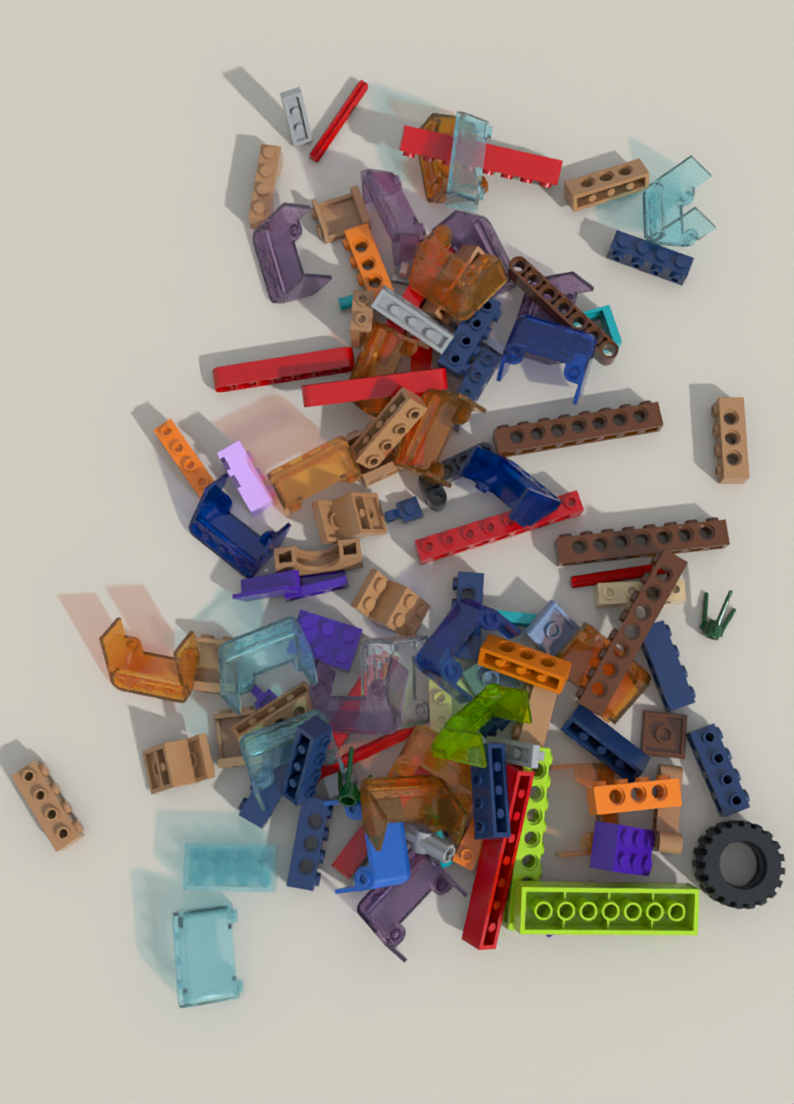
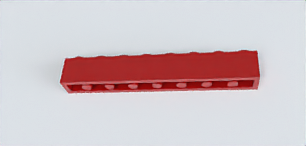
M403 125L398 149L403 151V156L414 158L415 154L422 155V160L434 162L436 158L442 160L443 165L454 167V163L462 164L461 169L473 171L474 167L481 168V173L493 175V171L499 172L502 178L512 180L513 176L520 177V182L531 184L532 180L539 181V186L551 188V184H558L563 163L562 160L407 125Z
M506 763L511 837L493 840L483 839L461 938L478 950L496 949L535 774L534 771L523 766Z

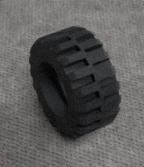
M741 820L716 823V826L709 827L706 830L704 836H700L698 839L699 846L694 847L693 854H696V859L692 860V867H695L697 872L694 873L697 881H700V888L703 892L708 893L712 900L722 905L736 909H753L756 905L762 906L767 903V898H773L777 894L774 890L776 887L781 888L783 883L782 880H779L781 874L785 875L786 869L781 867V862L785 861L784 854H779L778 851L781 846L778 841L772 840L773 835L769 831H764L763 827L758 824ZM735 842L748 845L756 858L755 874L743 886H735L728 883L720 870V857L723 850L729 844Z

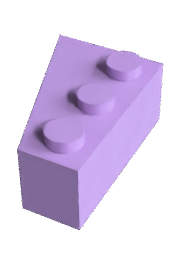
M240 441L217 453L223 467L253 517L275 505L273 498L276 496L270 486H265L263 483L264 475L259 468L255 469L253 465L255 460L249 451H245Z

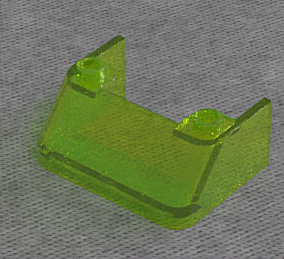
M496 683L487 685L486 688L444 724L431 742L432 754L435 757L485 768L487 763L482 734L476 731L491 717L531 724L532 716L528 691L500 686Z

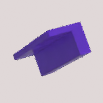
M290 570L242 579L241 593L233 594L232 599L248 602L299 593V571Z
M345 570L299 576L300 592L284 595L286 602L349 588Z

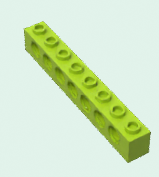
M540 746L539 751L545 752L544 761H538V770L534 774L532 787L535 786L536 792L532 797L529 796L501 925L507 930H515L513 928L515 881H521L526 877L528 881H539L542 877L540 861L541 856L544 854L542 839L543 833L546 832V821L544 820L545 811L548 809V798L546 795L547 788H549L551 782L548 773L549 766L553 760L552 753L550 752L551 748ZM530 809H533V817L531 819H527V812ZM531 832V839L525 842V835ZM529 854V862L523 865L522 860L524 856Z

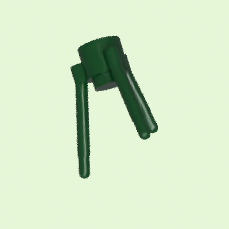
M729 590L717 620L710 619L709 622H707L709 594L707 592L704 593L702 622L699 628L703 630V636L717 641L719 637L723 636L724 630L736 612V609L733 608L723 624L721 623L732 596V590Z
M353 747L349 748L344 786L342 771H338L339 794L337 801L346 807L355 806L357 801L362 802L363 794L373 778L370 774L360 791L356 784L350 782Z

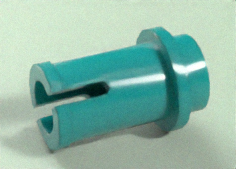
M353 295L338 298L341 311L352 308Z

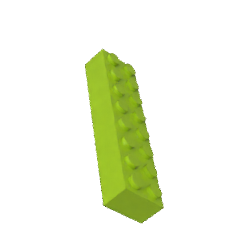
M515 881L513 928L519 934L698 935L699 889L690 883Z

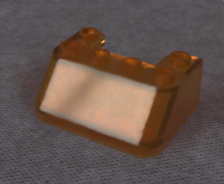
M440 223L417 246L409 275V283L414 291L461 321L467 320L507 282L501 259L492 254H483L472 264H469L449 251L452 231L448 226Z

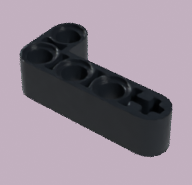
M487 442L479 443L420 473L418 486L430 509L440 511L445 507L447 494L443 486L488 465L492 461L494 449L491 444ZM480 452L488 453L487 457L480 455ZM468 460L471 465L463 467L460 461ZM445 468L450 469L452 474L444 476L441 470ZM428 477L433 480V483L425 485L422 480ZM440 496L443 501L436 504L432 501V497Z

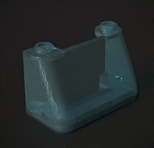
M233 904L181 909L174 912L172 921L179 1008L239 999L240 994L244 992L243 979H239L238 975H236L233 928L234 923H238L237 909H233Z

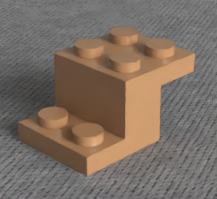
M349 492L332 501L317 500L311 503L322 544H336L338 540L362 539L366 536H382L388 533L377 493Z
M375 569L370 570L351 604V607L371 622L394 632L409 643L412 641L431 606L408 587L389 580Z
M206 733L198 734L188 739L165 742L142 751L151 795L169 789L193 785L215 777V767L211 759L210 744Z

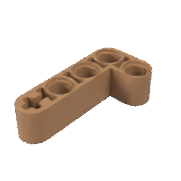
M659 764L657 776L670 774V779L679 778L682 795V766ZM681 806L654 809L652 831H654L655 844L652 851L681 854L683 847V836L679 833Z

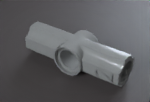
M403 817L406 842L411 844V850L418 854H429L444 864L450 862L456 850L454 844L434 834L435 830L431 826L416 824Z

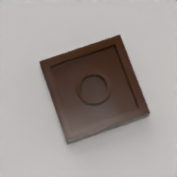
M643 710L640 750L649 756L685 759L687 715Z

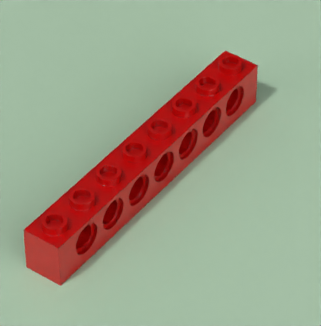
M575 490L414 541V547L420 565L578 517L582 514L584 508L578 491Z

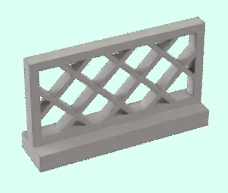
M385 285L371 305L372 308L441 354L454 337L451 329Z

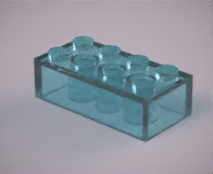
M185 843L182 890L275 892L277 885L278 845Z

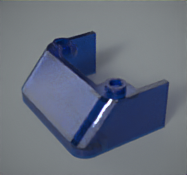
M522 315L515 321L504 348L496 381L503 379L509 370L510 364H519L523 360L525 352L565 363V378L571 383L578 384L572 403L577 405L584 392L597 340L591 333L530 315Z
M478 445L474 446L457 473L476 483L475 487L481 492L486 493L489 491L496 495L512 509L507 517L522 527L534 525L556 511L562 503L561 499L514 461Z
M225 473L205 487L189 523V531L193 537L242 576L253 578L274 555L273 548H280L292 525L287 523L278 532L268 530L262 536L253 531L230 512L232 500L222 491L228 475Z
M468 598L460 599L453 605L414 658L415 666L460 704L471 702L473 697L456 684L461 678L463 671L461 665L453 657L475 628L479 625L487 631L496 629L507 639H512L522 633L519 628L497 610Z

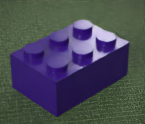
M300 609L286 651L290 655L350 673L363 629Z
M595 821L590 868L649 876L652 868V848L655 844L654 831Z

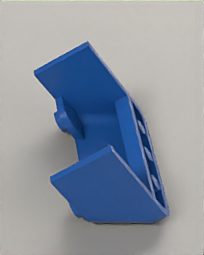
M393 792L365 795L362 802L357 801L355 806H344L345 813L350 819H363L369 866L357 869L354 875L355 885L335 889V894L365 891L407 882L411 871L401 801L398 795ZM331 800L325 801L323 804L324 806L339 805L340 802Z

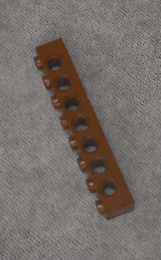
M648 400L635 406L624 404L617 409L606 407L593 413L583 411L575 416L564 414L552 420L541 418L534 423L522 421L517 423L516 426L500 425L493 430L492 437L496 457L500 459L659 432L664 425L659 403H652ZM633 415L641 416L643 421H636ZM613 419H620L622 421V425L615 424ZM592 422H599L602 428H595ZM578 425L582 431L576 432L572 429V426ZM551 429H559L561 435H554ZM538 432L541 438L535 439L531 436V433ZM517 435L521 441L513 442L510 437Z
M718 517L705 519L706 522H698L694 519L685 521V524L678 525L676 522H668L660 527H656L655 524L644 525L642 529H635L634 526L622 528V531L604 529L601 530V533L593 534L592 531H584L578 536H572L571 533L561 534L554 541L557 567L652 557L656 552L660 553L664 549L673 554L724 549L730 545L726 519L719 520ZM699 531H706L708 539L702 538ZM678 533H685L687 536V541H682L679 538ZM657 535L665 536L666 543L659 542ZM636 537H642L645 540V545H639ZM615 540H622L625 544V547H617L615 544ZM594 542H601L604 549L597 550L594 547ZM573 544H580L583 552H575Z
M666 549L660 553L656 552L650 562L653 564L649 572L645 571L641 577L640 582L642 585L639 591L635 590L629 599L632 602L628 610L624 609L618 620L621 623L617 629L613 628L607 638L610 640L606 648L602 647L597 655L599 661L596 667L592 666L586 675V678H588L585 686L581 685L575 694L577 704L598 716H602L688 564L687 561ZM658 569L665 570L667 574L665 580H660L657 577ZM648 588H653L656 591L654 599L647 597L646 590ZM638 606L645 610V616L642 619L638 618L635 614ZM628 625L632 626L635 630L632 638L627 637L624 632L625 627ZM617 644L624 648V654L621 657L614 654V647ZM607 663L613 667V673L610 676H606L603 673V666ZM597 682L603 688L602 693L599 695H595L592 692V686Z

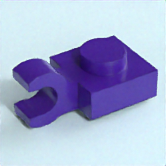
M254 682L247 688L258 699L254 703L258 709L277 698L270 689L264 693Z

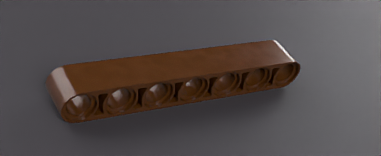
M516 256L512 258L508 269L510 280L602 365H611L618 354V345L524 257ZM519 267L522 271H515L513 268ZM528 281H535L537 285H530ZM543 295H550L552 299H545ZM558 309H565L567 313H560ZM578 322L582 327H575L573 323ZM593 336L597 339V341L592 342L588 339V337ZM603 351H610L612 356H606Z

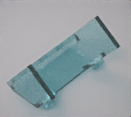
M461 111L456 113L446 207L477 211L479 200H483L485 188L481 187L486 142L487 139H491L492 126H489V121Z
M692 155L650 183L649 189L643 192L644 238L650 244L688 247L716 229V226L696 207L683 214L682 208L694 200L695 188L711 177V174Z
M289 616L225 641L219 647L220 696L237 715L242 713L240 696L254 688L255 676L287 663L293 662L296 670L302 671L313 686L318 684L315 657L303 629L295 617Z
M312 710L248 733L241 738L239 743L254 795L262 811L266 810L260 790L266 789L274 783L275 775L273 769L288 764L297 726L315 715L329 725L323 711ZM331 732V742L327 747L326 759L322 765L338 763L343 780L345 781V767Z

